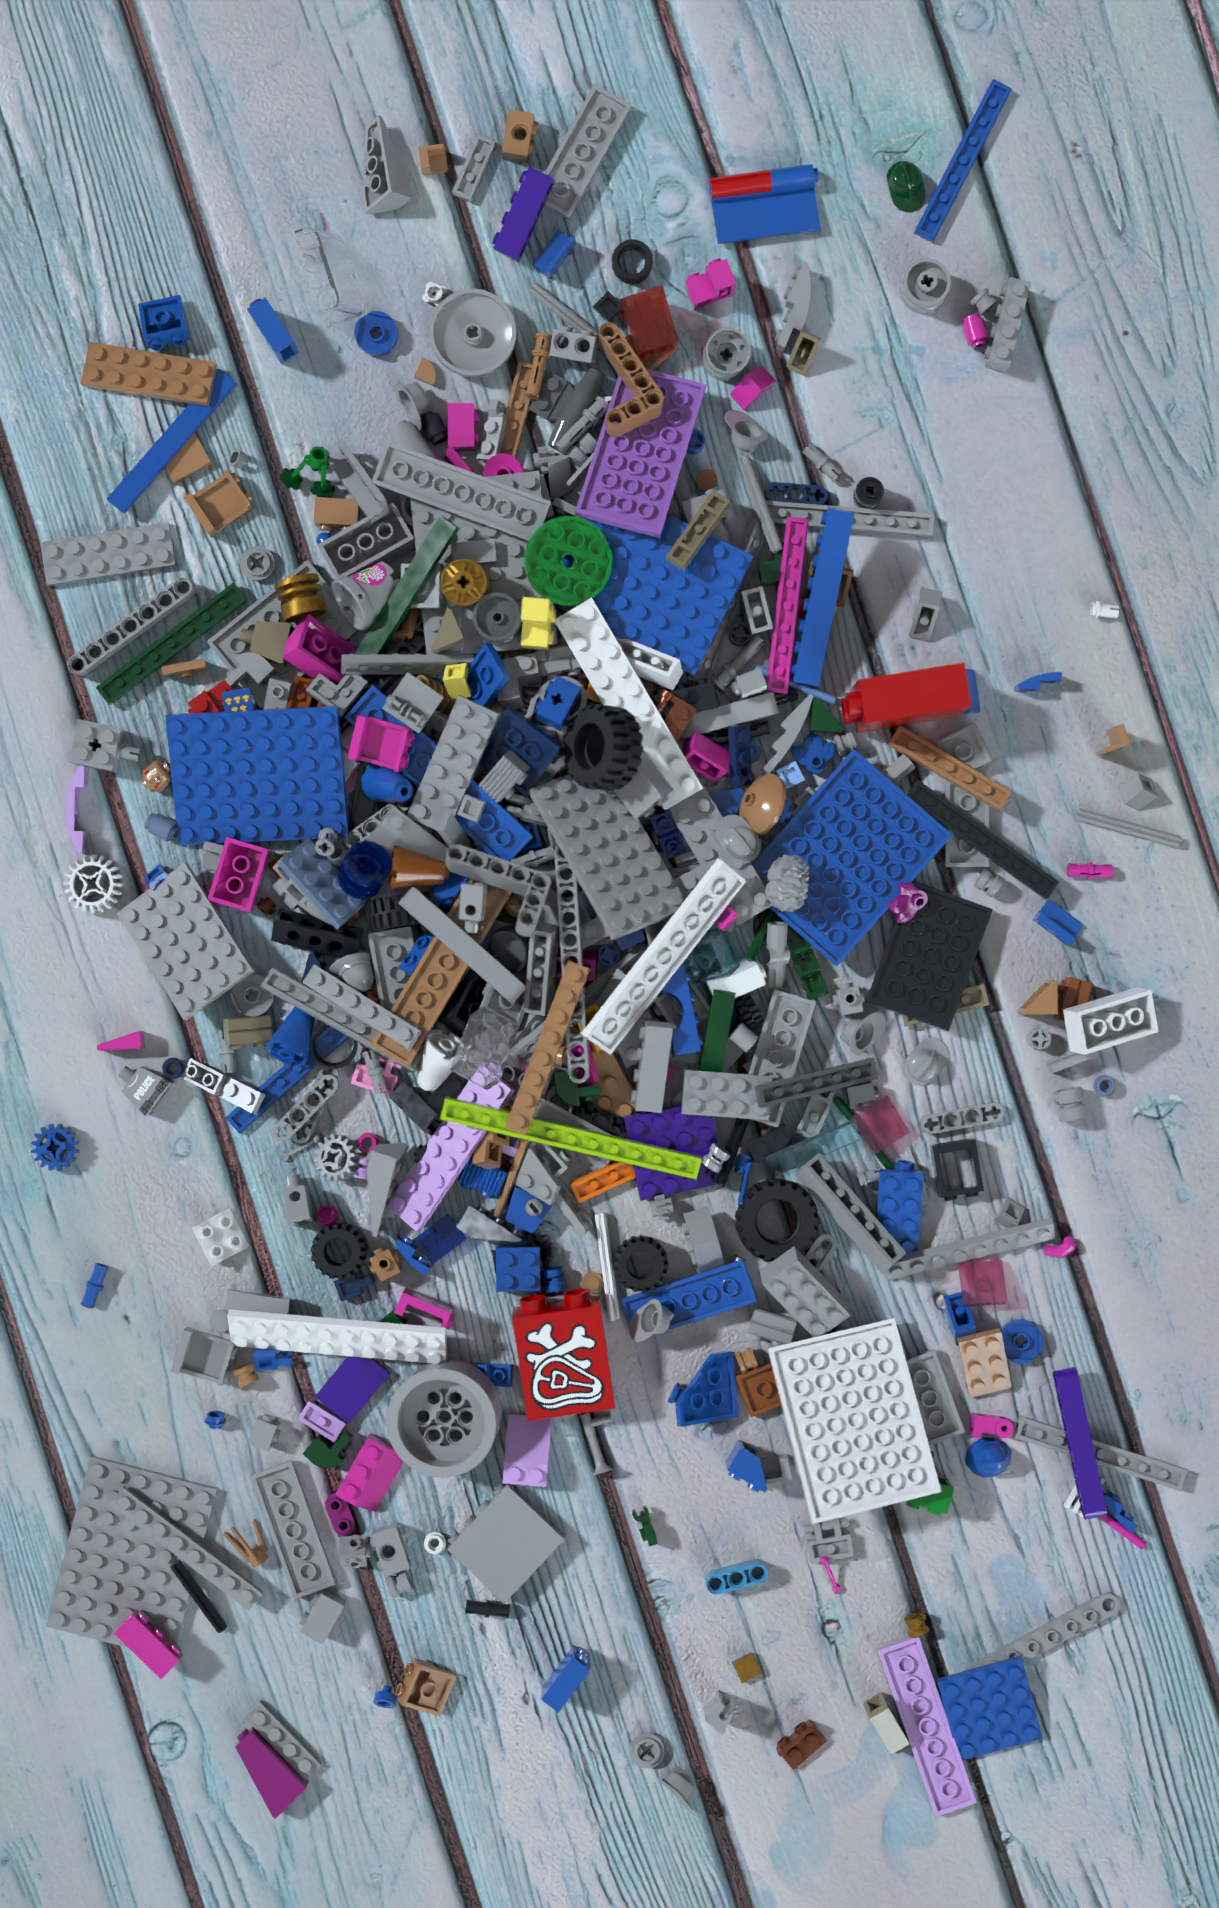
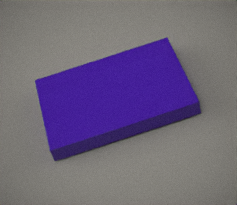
M348 1356L315 1397L349 1424L389 1376L390 1372L373 1358Z

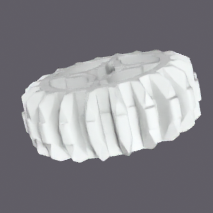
M92 855L91 861L88 856H83L84 863L78 859L75 860L78 867L70 865L69 869L73 873L65 874L66 877L70 878V882H64V885L70 886V889L64 891L65 894H72L68 899L69 902L77 900L74 904L75 908H79L82 905V912H87L90 908V913L95 914L96 908L99 912H104L103 905L111 909L112 905L109 901L117 903L118 899L114 895H122V892L118 891L117 887L124 886L123 883L117 882L118 879L123 877L122 874H114L119 868L117 866L111 868L113 861L108 860L105 863V857L103 856L98 860L97 855ZM93 866L101 868L99 872L92 876L83 872ZM106 873L110 880L109 891H107L108 889L103 884ZM78 879L82 880L84 884L81 895L77 886ZM89 880H96L95 884L99 889L92 888L91 890L92 884ZM96 892L104 896V898L96 902L86 901L89 896L91 897Z

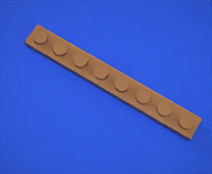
M568 961L505 1128L527 1135L589 974V968Z

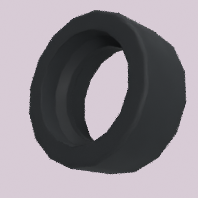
M631 239L621 242L615 248L612 255V269L619 280L627 284H638L650 275L653 258L649 247L645 243ZM627 250H637L645 258L644 268L637 274H628L620 266V257Z

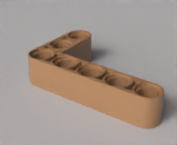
M606 322L599 328V347L634 397L607 413L606 431L610 436L619 437L661 415L664 396L618 327L611 322Z

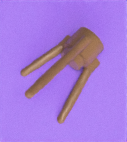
M254 1519L252 1523L260 1544L259 1547L257 1544L249 1547L234 1526L231 1527V1531L245 1550L227 1532L223 1533V1536L244 1556L248 1563H251L253 1568L259 1566L268 1558L265 1554L268 1548L264 1544L257 1521Z

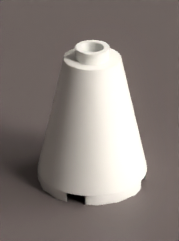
M432 1030L428 1033L417 1079L418 1084L423 1090H436L465 1059L467 1046L455 1034L450 1033L448 1036L442 1034L443 1030Z

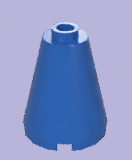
M370 763L367 765L364 775L361 776L362 791L365 796L374 802H403L412 795L413 787L402 772H395L393 769Z
M294 1007L267 1042L265 1050L270 1049L269 1055L285 1064L292 1065L293 1062L299 1063L298 1066H304L308 1060L309 1043L315 1017Z

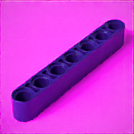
M1075 1367L1053 1371L1055 1389L1083 1518L1087 1520L1106 1516L1107 1510L1077 1370Z

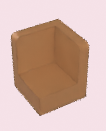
M444 144L418 147L422 175L448 172Z

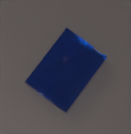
M447 1213L413 1239V1241L433 1265L465 1241L467 1237L461 1230L456 1228V1222Z

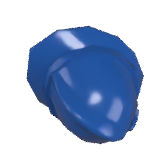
M982 1438L973 1442L967 1450L965 1464L973 1474L983 1478L995 1477L1004 1472L1010 1464L1012 1450L1001 1440Z

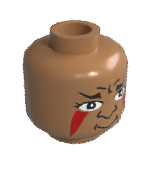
M155 760L143 770L142 782L151 792H162L172 783L169 762L165 761L163 763L160 760Z

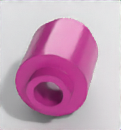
M972 314L965 317L962 326L968 346H973V348L985 346L989 337L984 319L980 317V314Z

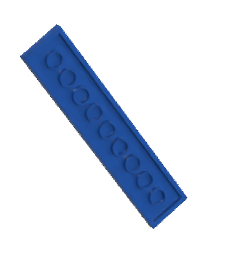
M372 685L344 717L354 727L357 716L363 714L407 726L382 709L386 704L387 696L376 685ZM413 730L414 741L407 752L409 762L407 767L403 768L401 772L419 788L437 743L423 730L420 733ZM472 778L466 793L486 801L481 818L478 823L460 815H456L455 819L462 829L489 855L511 861L534 835L509 813L504 806L496 802L486 791L479 787V783Z

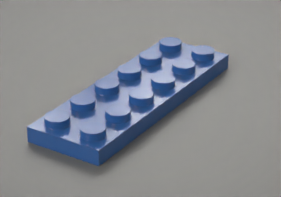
M744 1259L655 1287V1289L647 1290V1292H639L620 1299L629 1327L633 1315L653 1298L658 1299L661 1305L666 1306L669 1311L674 1313V1317L670 1320L667 1330L758 1301Z

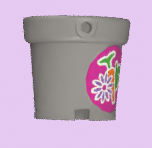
M383 561L349 577L343 576L335 579L332 583V594L340 612L358 630H365L372 625L374 619L379 615L399 583V579L394 581L391 576L394 573L392 568Z

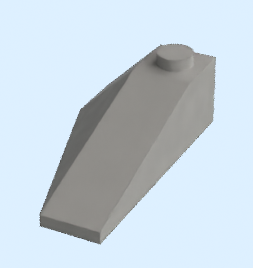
M378 115L365 127L364 153L368 154L367 166L363 167V174L367 176L366 186L362 187V197L366 214L399 209L412 198L408 176L382 116Z
M391 806L365 840L382 854L390 857L393 846L397 845L445 862L448 849L394 806Z
M377 1144L367 1154L366 1162L369 1163L367 1179L372 1236L377 1237L384 1228L390 1209L388 1207L390 1204L388 1199H391L394 1191H396L397 1183L394 1180L397 1178L399 1171L403 1169L408 1144Z

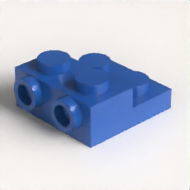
M181 295L138 304L143 339L147 349L151 348L157 351L161 350L164 345L169 344L181 346L185 341L190 340Z

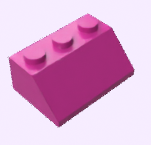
M306 614L287 639L282 658L313 679L321 674L335 685H338L345 677V675H341L342 655L355 654L358 648L310 614Z
M226 837L208 900L253 913L272 851Z
M370 1433L335 1495L354 1506L375 1512L402 1466V1459L397 1455L391 1444Z

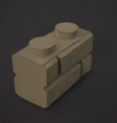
M270 1015L223 1019L225 1045H232V1049L245 1048L247 1043H253V1047H264L266 1042L272 1037Z

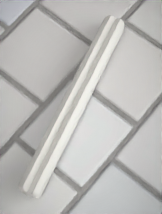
M606 1213L595 1214L608 1319L614 1321L620 1319L607 1215Z

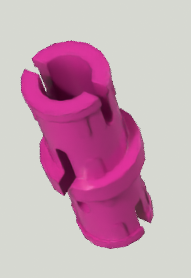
M1087 862V864L1068 863L1067 877H1086L1087 879H1092L1093 877L1112 878L1113 875L1112 864L1098 865L1093 864V862Z

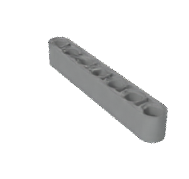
M180 577L72 655L67 662L69 670L80 677L91 673L192 599L196 593L195 585L185 577ZM183 584H189V591L185 594L180 593V587ZM171 597V604L164 607L162 605L163 599ZM153 609L154 616L151 619H145V612ZM131 622H136V630L128 632V625ZM113 635H118L119 642L111 645L110 638ZM95 648H101V655L97 658H93V650ZM83 660L84 667L82 670L76 671L75 664L77 661Z
M412 886L398 902L511 1004L525 991L527 987L416 888Z

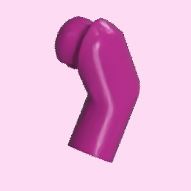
M1070 1236L1065 1237L1063 1243L1059 1246L1045 1245L1044 1255L1064 1258L1075 1250L1074 1238Z

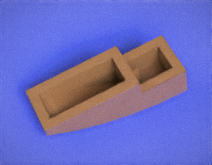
M508 1101L502 1110L511 1112L513 1103ZM488 1131L474 1151L472 1164L485 1169L499 1168L502 1146L509 1145L510 1136Z

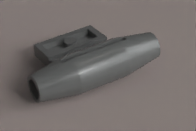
M590 368L574 389L562 377L550 371L547 374L540 388L539 399L533 400L528 410L547 421H556L548 442L551 448L560 452L554 444L583 416V410L588 409L596 401L595 398L599 395L605 379L601 372Z

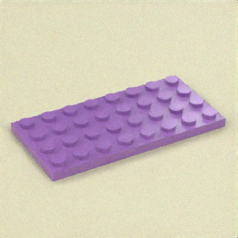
M646 369L663 393V411L658 417L619 437H613L607 433L605 417L575 510V516L660 538L706 391V384ZM618 376L607 413L611 409L634 398L620 376Z

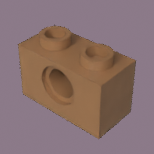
M509 109L502 146V159L528 163L529 156H533L535 143H531L532 136L537 135L538 122L535 121L534 113ZM519 133L526 135V137L523 140H517L515 138V136Z

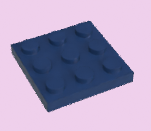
M508 706L496 723L479 762L492 770L499 760L511 750L530 767L526 771L528 777L520 786L517 783L514 785L515 789L527 797L530 789L536 786L563 745L511 706Z

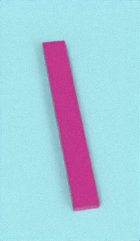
M787 517L766 692L788 694L809 519Z

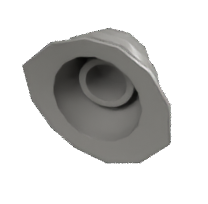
M363 952L346 955L329 967L331 974L339 976L341 980L345 981L356 991L366 992L373 987L375 972L372 969V956L370 953Z

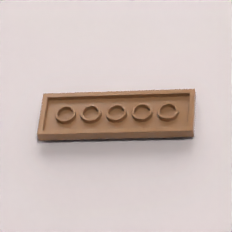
M89 342L81 384L86 387L209 406L217 364L211 361Z

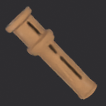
M544 332L536 333L535 350H532L531 353L533 364L525 396L532 400L539 399L545 365L551 357L549 352L552 335Z

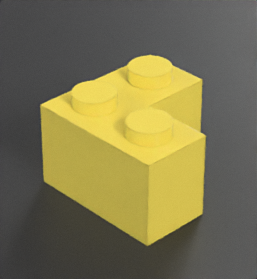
M523 597L521 621L523 624L520 644L522 648L549 650V645H553L554 632L551 631V623H555L556 610L552 606L550 599Z

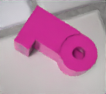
M972 1413L969 1434L973 1438L981 1439L982 1433L997 1434L1001 1438H1008L1013 1434V1424L1006 1417Z

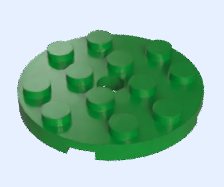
M574 516L553 518L539 526L531 535L524 554L525 573L533 589L544 599H550V602L559 605H578L590 598H594L606 585L612 569L611 548L602 531L593 523ZM567 554L571 555L574 559L571 567H565L562 562V558Z

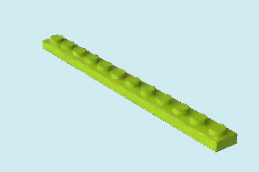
M445 1096L440 1120L697 1179L702 1161L701 1156L533 1117L527 1135H523L505 1128L510 1111Z

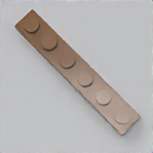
M902 726L898 727L888 742V746L998 812L1001 811L1011 796L1012 792Z

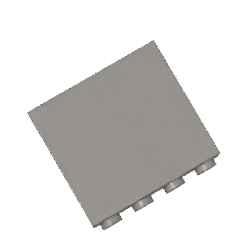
M501 1483L493 1491L494 1497L490 1501L486 1499L478 1507L479 1513L475 1517L471 1515L463 1523L464 1529L460 1533L456 1531L448 1539L449 1545L447 1550L505 1604L565 1540V1534L559 1529L556 1530L510 1487V1484L503 1485Z

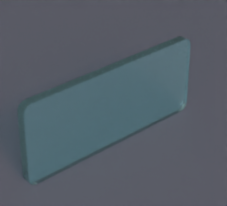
M854 1120L847 1121L768 1155L766 1161L772 1177L779 1176L806 1164L818 1153L823 1157L859 1141L860 1137Z

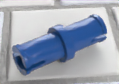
M95 1263L91 1278L86 1282L87 1288L80 1303L82 1306L90 1309L94 1308L99 1291L103 1290L104 1286L102 1283L109 1269L108 1266Z

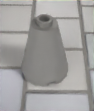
M402 420L396 423L392 431L396 445L440 460L412 422Z

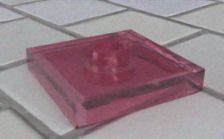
M888 1095L850 1117L872 1155H875L910 1133Z
M1002 1260L958 1263L963 1307L1007 1304Z

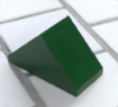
M815 697L811 702L809 732L841 734L845 730L822 702Z

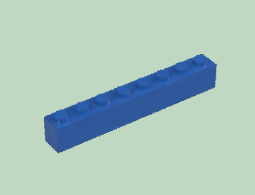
M828 507L827 512L823 511L820 524L824 525L823 534L818 533L816 546L820 547L819 553L814 555L811 567L815 568L814 577H809L807 589L811 590L809 599L805 598L803 605L806 617L805 620H800L798 632L802 633L801 641H796L794 654H798L796 663L792 662L790 675H793V682L819 687L855 514L854 511Z

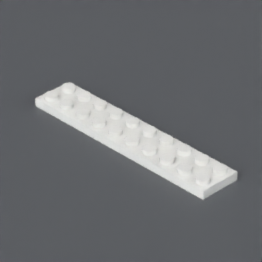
M588 599L555 619L557 627L602 704L628 710L636 718V722L639 723L641 727L639 731L643 734L642 746H644L645 753L673 788L667 795L669 799L662 804L664 810L703 789L593 599Z
M718 858L581 1034L611 1055L745 884L746 880Z
M229 1309L227 1315L230 1339L237 1347L432 1364L447 1362L448 1359L446 1328L231 1309Z

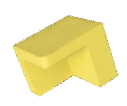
M467 663L445 666L443 682L451 700L457 699L458 695L465 698L471 697L472 692L467 682L469 672Z

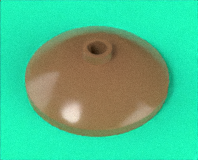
M765 774L753 781L742 797L739 806V816L748 822L758 836L767 833L776 824L783 811L786 800L784 781L775 774Z

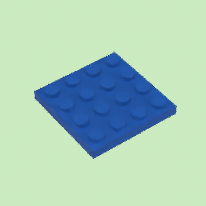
M1021 1655L937 1678L952 1738L955 1739L962 1761L1043 1739Z

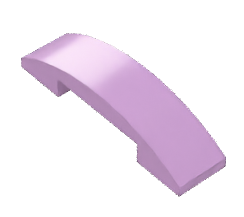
M79 766L76 770L66 799L68 832L75 849L81 854H87V832L79 831V789H88L89 768L86 766Z

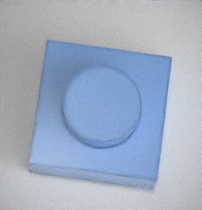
M796 761L776 770L777 775L784 781L786 790L805 781Z

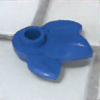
M809 733L804 740L803 746L792 747L791 753L797 764L806 766V769L812 774H821L826 770L827 762L834 757L835 747L833 742L823 744L818 735ZM818 760L820 764L816 766L812 762Z

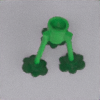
M322 446L312 448L309 455H305L304 460L296 469L291 468L289 470L284 468L279 475L280 481L285 483L286 488L290 489L292 487L294 490H299L301 487L300 483L303 481L299 473L307 464L311 466L313 471H321V481H315L314 486L310 488L312 494L316 495V497L332 498L335 491V486L331 485L329 480H326L327 460L330 457Z

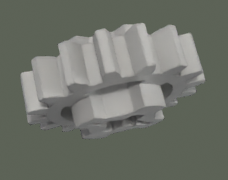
M331 1134V1137H324L325 1143L319 1142L320 1150H315L314 1152L318 1155L314 1162L319 1163L315 1169L322 1171L320 1176L327 1177L328 1181L342 1182V1179H349L348 1173H355L353 1166H359V1163L355 1161V1158L360 1157V1154H355L358 1146L352 1145L353 1140L348 1139L345 1135Z

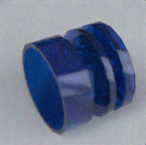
M359 841L349 849L338 870L337 880L339 886L346 894L356 899L364 900L374 897L378 894L392 868L390 855L384 847L375 842Z

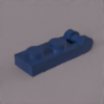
M750 724L728 726L731 783L734 787L744 784L749 785L755 781V775L751 767Z

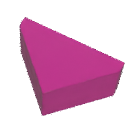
M761 365L746 374L730 393V396L743 410H746L776 380Z

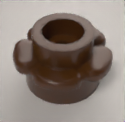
M269 897L265 899L259 898L260 901L256 905L262 913L268 917L272 913H276V904Z

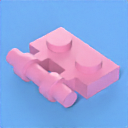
M362 1048L360 1057H363V1052L368 1051L369 1057L372 1060L370 1050ZM376 1052L379 1063L386 1065L382 1073L389 1090L383 1092L381 1084L378 1085L382 1094L390 1096L399 1078V1075L391 1073L392 1068L402 1069V1066L395 1062L391 1063L390 1059ZM357 1063L350 1084L375 1091L371 1077L367 1075V1072H369L367 1065Z

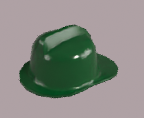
M899 161L893 164L887 173V183L891 199L899 210L914 212L922 206L925 200V188L921 173L916 165L908 161Z

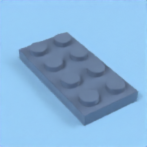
M309 837L277 863L336 929L342 926L367 903L329 859L317 853L315 844Z

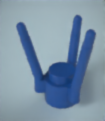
M738 1154L733 1163L734 1171L743 1175L738 1198L740 1205L744 1201L749 1173L754 1162L753 1158L743 1154Z

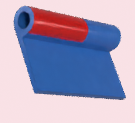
M813 164L709 178L718 244L820 231L821 227L814 189L815 182L819 180L818 169L813 168Z

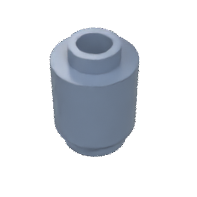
M151 813L145 823V828L148 829L149 833L167 842L170 839H175L177 836L178 828L176 822L159 813Z

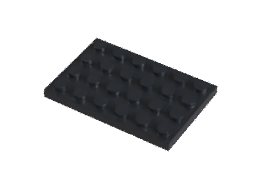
M913 880L911 883L917 889H921L927 894V903L922 909L917 910L915 916L910 921L897 923L895 920L866 1002L948 1032L993 909Z

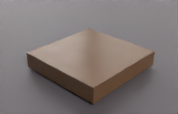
M194 433L165 469L172 482L176 484L211 465L212 462Z

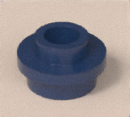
M172 1057L164 1062L162 1070L167 1078L177 1079L182 1076L185 1067L179 1058ZM172 1064L177 1066L176 1072L170 1070Z

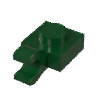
M645 1505L643 1506L645 1512L643 1516H638L635 1509L632 1510V1515L636 1521L642 1524L643 1528L639 1529L643 1542L648 1541L650 1547L658 1544L649 1518V1510Z

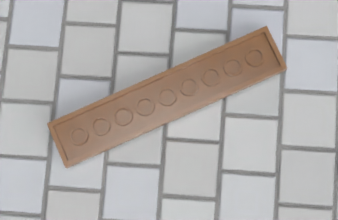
M469 878L468 881H467V882L483 883V882H480V881H477V880H474V879H471V878ZM488 884L485 919L478 921L477 933L465 932L480 946L513 892ZM459 894L447 917L464 931L465 920L459 919ZM470 905V912L476 913V908ZM434 936L390 1011L422 1031L411 1050H408L380 1031H378L370 1044L407 1067H410L425 1042L428 1033L432 1030L469 967L436 936Z

